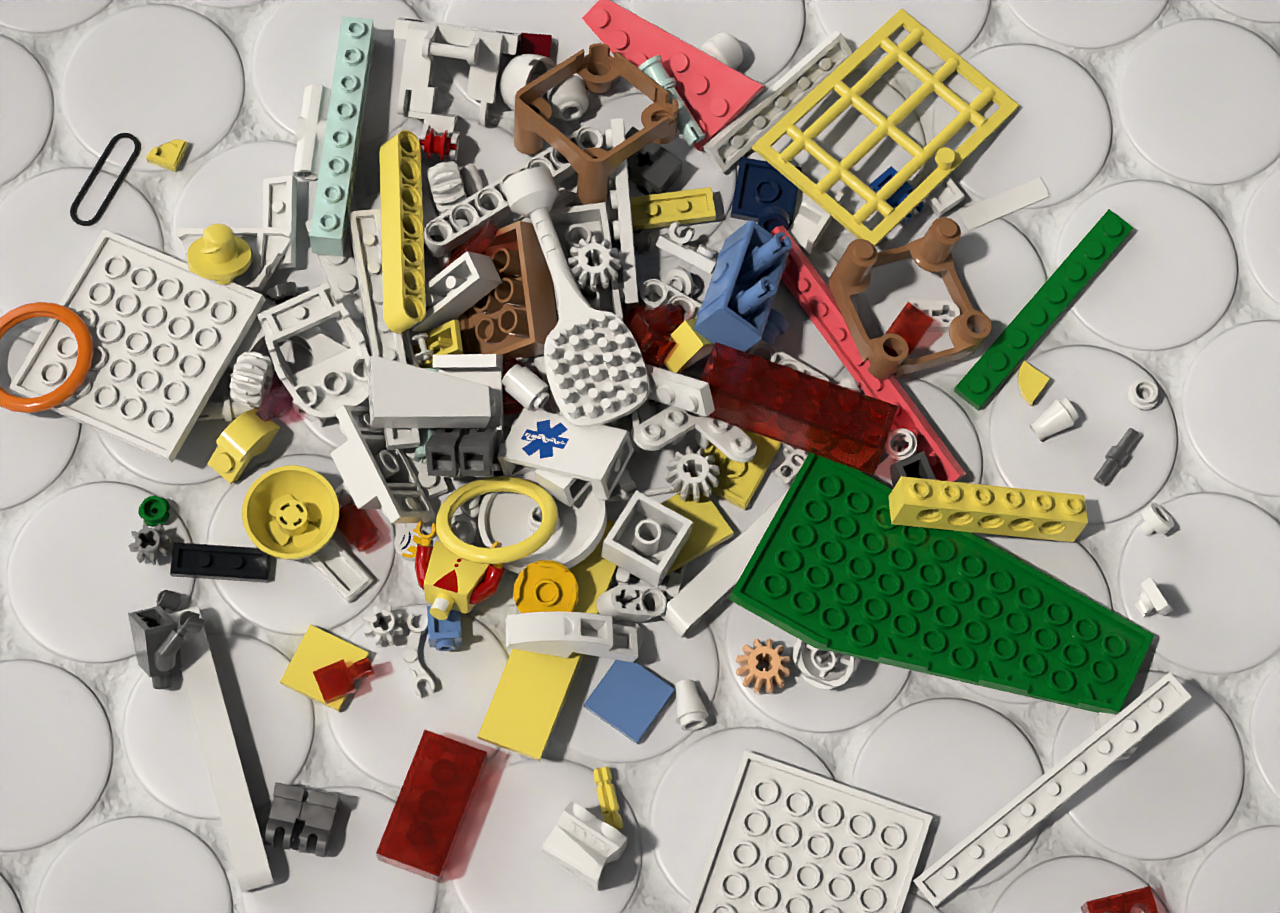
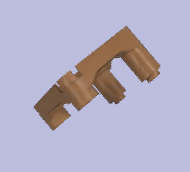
M601 43L590 45L589 54L585 57L584 49L577 52L522 87L515 95L514 147L521 153L535 154L543 149L544 142L546 141L565 156L573 169L578 173L577 198L584 205L606 202L608 198L609 176L625 159L651 142L661 145L673 142L676 139L678 128V101L674 98L671 104L668 91L617 51L614 53V58L610 56V47ZM576 73L582 77L586 89L594 93L608 91L612 87L613 80L622 76L654 103L642 112L641 122L644 128L609 151L601 148H586L582 150L548 122L552 115V108L541 95Z
M940 217L934 220L922 238L904 246L878 253L875 246L868 240L856 239L848 245L829 277V288L863 362L869 359L871 365L868 371L875 378L887 379L893 373L895 378L963 359L967 353L969 356L974 354L991 332L992 325L990 319L983 312L973 309L955 271L951 251L961 237V230L959 225L950 218ZM911 257L923 270L940 273L953 302L960 310V315L955 317L949 326V336L954 348L915 359H910L908 344L898 334L887 333L882 337L869 339L850 296L862 293L867 289L871 280L870 270L872 268ZM883 346L891 347L898 356L888 355L884 351Z

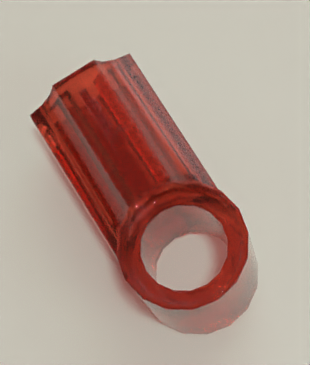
M671 303L649 310L646 306H640L628 313L623 321L632 333L638 346L644 348L657 341L661 336L673 333L684 322L685 313L680 305H673Z

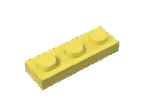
M711 187L631 197L633 231L668 227L676 221L683 225L716 220Z

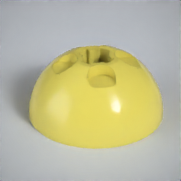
M296 465L277 467L261 475L249 488L242 506L243 525L251 541L264 553L283 560L303 559L320 551L332 538L339 521L338 498L331 484L318 472Z

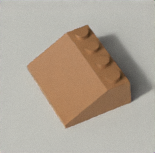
M519 220L451 251L452 263L466 251L490 256L502 281L500 285L459 316L463 354L503 355V363L514 359L530 358L544 354L546 338L558 322L551 273L533 224Z

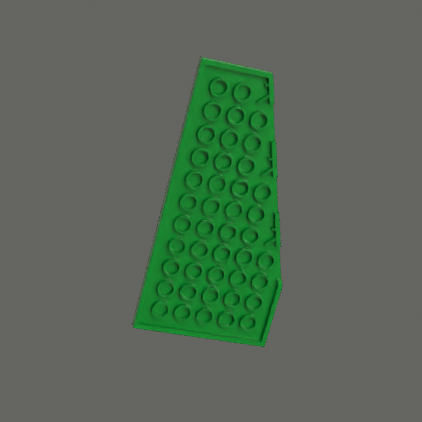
M814 445L728 598L730 601L817 649L1096 713L1102 712L1115 715L1120 712L1154 637L1152 633L970 532L891 524L888 496L893 489Z

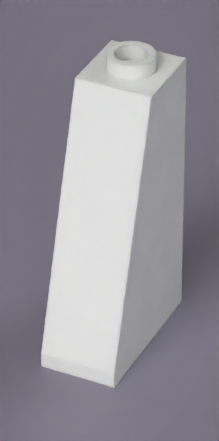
M379 356L370 357L367 368L370 428H486L490 417L495 416V398L489 397V386Z

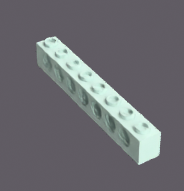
M342 16L310 229L312 253L344 256L348 228L347 216L352 201L375 41L373 19Z

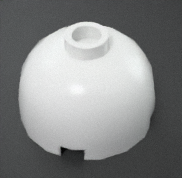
M522 54L512 59L499 76L500 91L504 102L515 111L516 92L551 70L550 65L555 66L554 62L549 57L537 54ZM545 92L541 95V97L548 102L547 94Z
M797 639L794 645L793 660L795 664L798 663V667L802 671L801 677L816 688L828 690L843 685L853 676L860 664V658L817 649L800 639Z

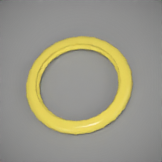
M495 476L475 480L459 487L442 503L435 521L437 535L441 543L451 553L461 559L474 563L500 564L523 559L539 550L553 535L559 518L558 508L554 499L543 487L519 477ZM490 492L519 493L535 500L541 508L542 522L538 530L527 539L506 547H476L458 539L452 529L453 514L461 505L476 496Z

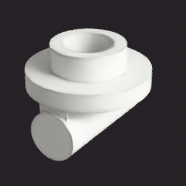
M680 266L669 271L666 275V284L690 298L695 296L700 290L694 284L689 272Z

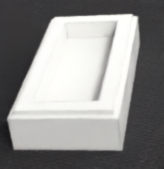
M333 537L320 551L306 557L348 603L373 583V579Z

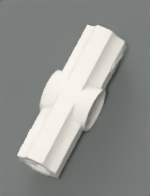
M319 84L305 86L301 117L297 118L295 130V144L297 148L293 174L295 177L307 181H314L319 176L331 95L330 88Z

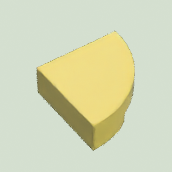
M174 139L171 142L154 147L146 157L147 162L177 172L188 143L184 140Z
M1023 361L1018 372V385L1023 399L1029 405H1032L1050 378Z

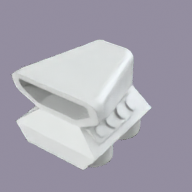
M571 801L543 844L542 852L598 891L606 864L620 859L627 847L628 838L613 826L596 818L587 809Z

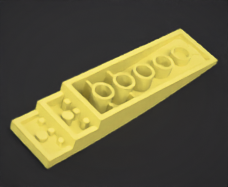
M607 520L604 535L593 552L582 562L569 569L574 574L579 586L578 601L573 612L599 614L596 606L597 599L600 594L609 590L618 567L601 557L603 541L614 526L615 522ZM512 649L479 731L478 739L540 762L584 654L572 652L568 658Z

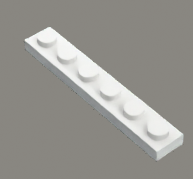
M834 31L703 146L717 171L724 173L765 133L852 54L842 33Z
M623 118L610 119L611 129H605L607 148H614L626 140ZM625 159L609 178H615L616 190H610L612 209H618L619 220L613 221L614 239H620L621 251H618L616 258L621 260V268L618 270H623L624 282H618L620 301H625L627 310L640 309L628 161Z

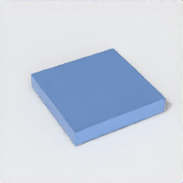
M615 660L584 703V708L638 744L671 698L675 689L635 661L632 663Z

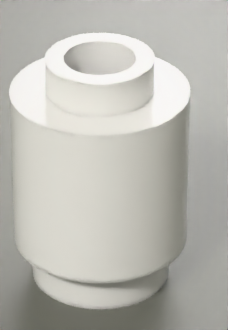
M519 364L514 365L501 381L506 387L505 391L528 411L534 407L537 410L540 409L550 397L547 393L549 385L526 366L522 368Z

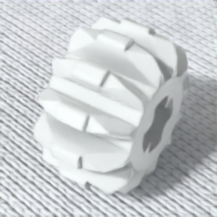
M454 161L442 162L429 168L427 176L434 202L440 214L468 198L460 169Z
M594 235L591 243L588 244L581 238L579 240L580 248L572 247L570 249L572 257L567 259V264L571 269L573 278L579 279L578 286L580 288L589 283L591 291L594 292L597 284L600 283L606 289L609 286L608 279L616 281L618 278L616 270L621 268V260L616 258L618 256L617 248L609 249L610 242L608 239L598 244V239ZM593 261H598L599 266L596 263L595 267L589 266L588 262L593 264Z
M244 352L237 358V363L233 365L234 370L230 375V395L234 402L241 403V405L259 407L266 402L267 395L270 394V388L273 384L274 364L270 357L263 356L262 353Z
M690 446L686 448V455L676 451L674 453L675 461L667 462L666 468L669 472L665 474V480L667 483H672L670 486L672 494L681 491V499L683 501L687 499L688 495H693V500L697 502L699 501L700 493L709 497L711 495L710 487L714 488L719 484V479L716 476L720 474V467L713 465L715 462L713 454L704 457V449L702 447L697 451V454L692 453ZM689 471H694L697 477H691Z

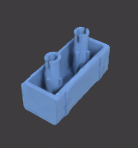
M748 221L725 239L722 250L717 256V264L703 304L698 310V318L694 326L696 332L731 358H737L761 340L782 274L786 268L790 249L792 248V242L788 236L780 241L785 233L779 232L773 236L754 221Z

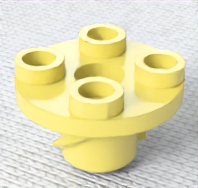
M212 224L204 230L203 237L194 241L187 252L188 269L202 278L215 280L218 284H230L235 277L243 274L249 268L252 261L250 246L246 241L235 236L229 226L225 224Z

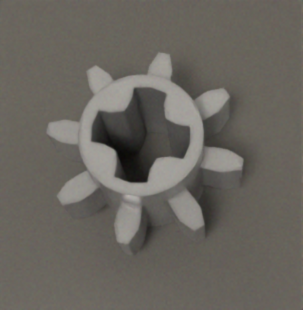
M143 523V529L139 532H131L135 543H131L128 546L131 552L139 551L136 557L139 563L143 562L146 558L155 565L156 559L161 555L168 556L164 545L169 544L170 539L165 535L160 537L162 534L160 525L153 529L148 528V525ZM153 540L155 541L156 544L154 546L148 545L145 548V541L151 543Z

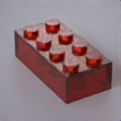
M424 729L377 849L376 855L378 860L441 883L487 764V752Z

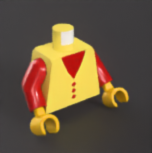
M419 521L416 526V532L421 537V544H417L415 572L418 585L425 592V600L432 604L429 612L434 618L446 620L451 610L464 614L469 613L474 605H479L496 594L505 571L504 563H474L461 559L451 553L441 542L435 541L434 546L430 545L431 540L437 536L436 524L432 523L430 534L423 535V521ZM499 541L495 542L491 548H500L502 543Z

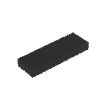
M173 542L170 575L172 577L268 583L271 556L259 548Z

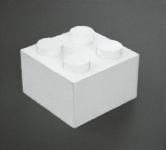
M636 490L603 541L601 557L658 588L689 539L693 522Z

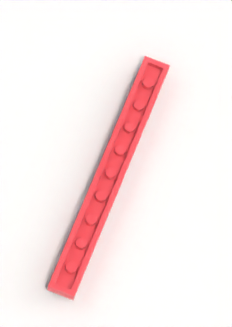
M783 225L775 227L770 234L775 236L779 232L785 233L780 241L788 236L792 242L786 268L781 277L786 287L855 381L859 382L860 388L890 429L893 431L904 428L910 430L915 435L917 454L924 451L936 480L958 482L966 475L959 463L897 379L894 378V375L890 374L887 379H878L870 374L868 371L871 365L869 359L863 362L830 288Z

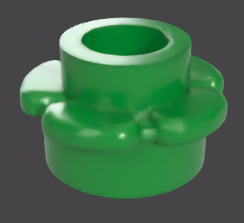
M149 496L139 506L138 513L140 518L144 519V523L155 527L159 523L164 524L168 521L170 517V504L164 498ZM157 509L158 512L156 514H153L152 510Z

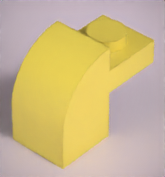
M258 408L244 412L232 421L215 443L218 444V447L207 464L230 484L238 481L251 458L266 451L280 427Z

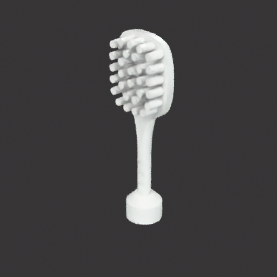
M534 167L520 171L503 183V190L511 211L531 219L556 291L559 321L547 336L544 345V364L552 394L560 411L574 426L581 428L594 427L616 421L638 409L648 398L650 391L649 376L642 353L625 323L612 312L599 311L592 308L577 286L568 267L549 214L559 195L550 169L547 167Z

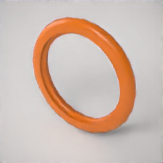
M36 302L10 310L0 318V339L8 330L20 322L35 317H51L68 326L78 344L76 365L71 375L62 385L48 394L34 398H22L12 395L0 386V407L23 413L46 411L66 401L84 383L93 359V339L86 323L70 308L56 303Z

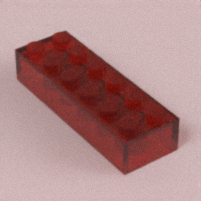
M718 342L714 344L700 381L709 383L715 411L708 415L709 417L872 475L876 471L898 406Z

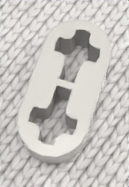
M912 299L903 304L899 319L902 326L907 330L949 332L950 323L955 317L960 315V310L955 303L947 300ZM911 309H916L918 315L927 316H919L917 321H912L911 316L907 314L910 313ZM943 310L948 311V316H953L950 317L949 322H943V318L939 316Z

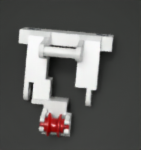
M403 17L395 19L393 38L406 40L397 113L405 114L408 103V90H412L408 117L424 119L419 136L421 158L447 162L454 161L457 163L461 132H455L454 125L458 115L434 112L437 86L430 85L434 55L464 59L470 64L466 99L481 100L478 125L485 126L489 103L493 104L496 99L501 53L513 55L519 53L521 34Z

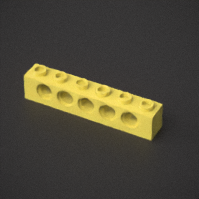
M901 476L888 496L891 524L1074 542L1088 524L1084 495Z

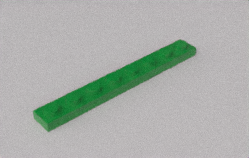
M1108 209L956 385L954 392L975 409L979 410L1129 236L1133 227Z

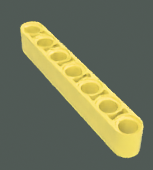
M409 130L400 131L385 142L379 151L384 321L387 327L397 334L407 331L426 316L421 146L416 135Z

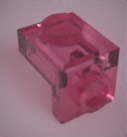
M274 372L273 384L271 385L269 395H267V398L255 413L264 422L275 417L278 419L282 418L291 409V403L294 400L276 372Z

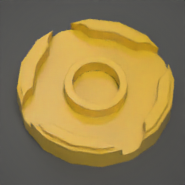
M541 559L528 564L519 573L514 583L513 598L521 613L573 612L578 601L579 586L574 574L566 565L555 560Z

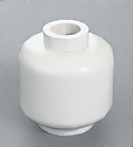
M720 32L715 34L699 48L734 69L743 62V50L740 41L727 33Z
M572 75L546 92L548 103L552 108V114L557 118L573 121L581 117L588 109L589 100L584 81L578 76Z

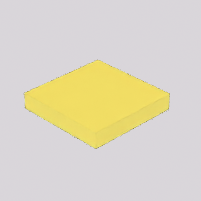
M310 624L280 683L340 712L369 657V652Z

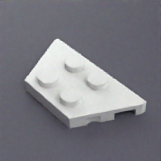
M292 227L231 228L235 236L247 242L252 255L249 268L243 274L235 277L233 283L252 291H262L295 237L296 231ZM177 228L176 233L182 241L186 252V259L189 247L194 241L203 237V232L206 228Z

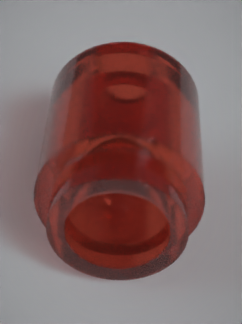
M348 503L339 509L337 527L351 548H356L358 552H364L379 541L378 528L365 509H358L352 503Z

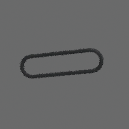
M120 133L110 140L72 203L70 216L78 225H91L99 219L137 156L139 142L132 134ZM120 138H130L135 144L134 152L96 215L89 221L79 220L75 216V208L112 146Z

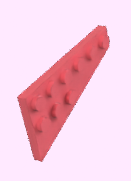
M599 0L582 18L598 38L610 47L613 55L617 51L637 68L648 59L657 55L661 56L663 67L668 75L676 80L677 86L675 89L702 132L706 135L698 143L694 141L695 144L693 146L698 151H703V146L731 123L766 87L686 41L666 32L659 26L639 17L612 0Z

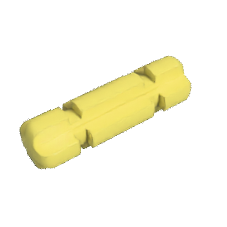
M609 767L597 768L593 771L595 785H598L596 790L602 815H605L603 821L619 831L623 828L621 814H618L620 809L614 784H611V781H613L611 769Z

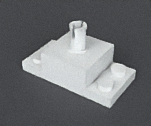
M343 405L335 411L340 422L339 427L348 438L345 443L330 453L344 480L342 485L334 489L336 495L341 494L337 497L339 505L345 507L354 500L358 509H381L391 524L419 523V521L427 523L436 517L403 450H387L384 429L370 428L369 406Z

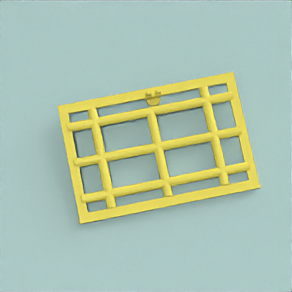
M901 8L752 146V149L858 239L868 240L876 246L1018 109L1019 104ZM902 26L910 34L896 45L889 37ZM919 41L946 62L933 75L907 54ZM879 47L888 53L852 88L843 82L849 74ZM898 62L924 84L886 118L865 101L861 95ZM955 70L982 92L970 104H967L943 84ZM832 90L841 96L804 132L795 126ZM934 91L960 114L922 148L902 132L897 125ZM992 100L1000 108L986 119L978 112ZM852 105L875 124L877 128L839 163L813 140ZM969 121L978 128L954 152L950 148L943 147ZM787 134L794 141L779 154L772 146L783 135ZM888 135L914 158L875 193L849 170ZM803 149L830 171L817 184L790 163ZM936 154L935 161L938 167L895 209L886 201ZM839 180L866 201L854 215L850 214L826 193ZM877 210L885 218L871 231L863 223Z

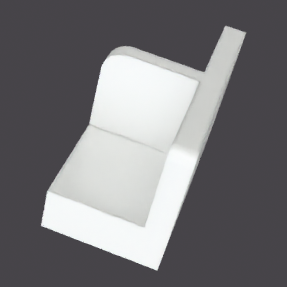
M838 191L835 197H830L841 205L844 193ZM808 197L806 202L801 204L799 213L788 229V233L802 252L810 256L833 217Z

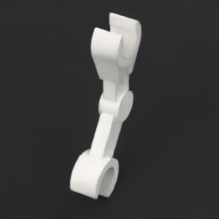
M411 613L407 619V627L410 633L406 650L403 652V658L411 671L414 693L419 698H422L418 689V685L421 682L429 683L432 693L435 690L434 681L421 667L417 654L421 635L428 630V618L425 615L423 626L415 628L412 626L414 613Z

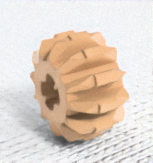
M758 638L754 639V649L745 644L742 648L744 655H738L736 658V663L741 665L736 670V675L740 677L747 676L743 680L742 685L748 687L753 682L755 684L754 693L756 694L760 692L761 686H765L768 694L773 692V684L782 688L785 683L782 677L790 676L791 670L785 667L791 661L790 656H780L784 651L783 645L772 649L773 640L771 638L766 641L765 646H762ZM758 661H761V664L764 661L770 664L768 671L763 668V671L758 670Z

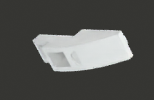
M557 611L508 615L505 618L506 648L568 658L572 652L632 663L638 658L637 628L612 624V616Z

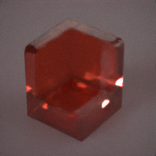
M636 314L628 325V329L640 348L645 364L659 368L676 344L672 336L652 330L644 316Z

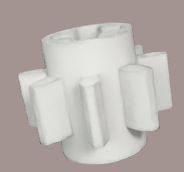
M388 605L386 610H379L378 607L373 606V615L371 617L364 616L363 618L367 625H371V627L364 631L366 637L374 635L376 646H379L381 641H388L392 646L395 634L403 635V629L396 626V624L403 620L402 615L397 614L393 616L391 605ZM384 620V623L388 624L389 629L383 631L379 627L378 622Z

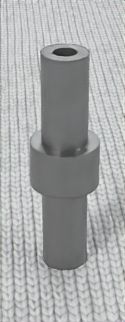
M1129 428L1117 446L1111 447L1105 456V463L1094 477L1096 482L1105 485L1117 467L1120 468L1128 458L1127 452L1139 437V433L1136 430Z

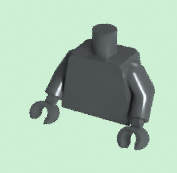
M163 590L158 594L156 607L128 613L137 662L149 677H152L154 689H166L173 685L171 673L182 669L180 647L187 639L185 634L187 631L199 633L204 625V620L199 618L200 614L185 611L180 614L179 628H177V623L164 610L165 608L173 611L176 610L181 596L169 590Z

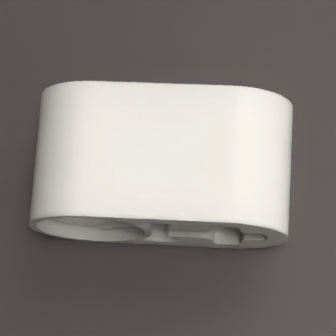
M622 584L600 594L596 606L600 615L612 616L614 621L641 623L664 612L666 597L660 589L655 587ZM643 600L647 602L648 610L645 608Z

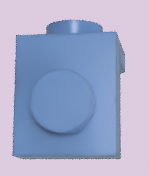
M427 606L429 646L436 647L438 651L454 650L456 645H462L460 612L451 610L446 620H438L430 614L431 606Z

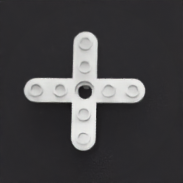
M643 358L645 364L670 371L663 361L658 358ZM733 369L709 383L714 412L707 417L699 414L692 416L688 414L689 411L670 406L639 424L634 430V442L644 450L655 451L670 442L672 445H676L686 437L687 432L695 428L697 429L695 434L696 443L703 449H707L709 442H711L735 462L744 463L751 461L755 457L757 450L755 442L721 412L755 391L757 384L755 376L744 369Z

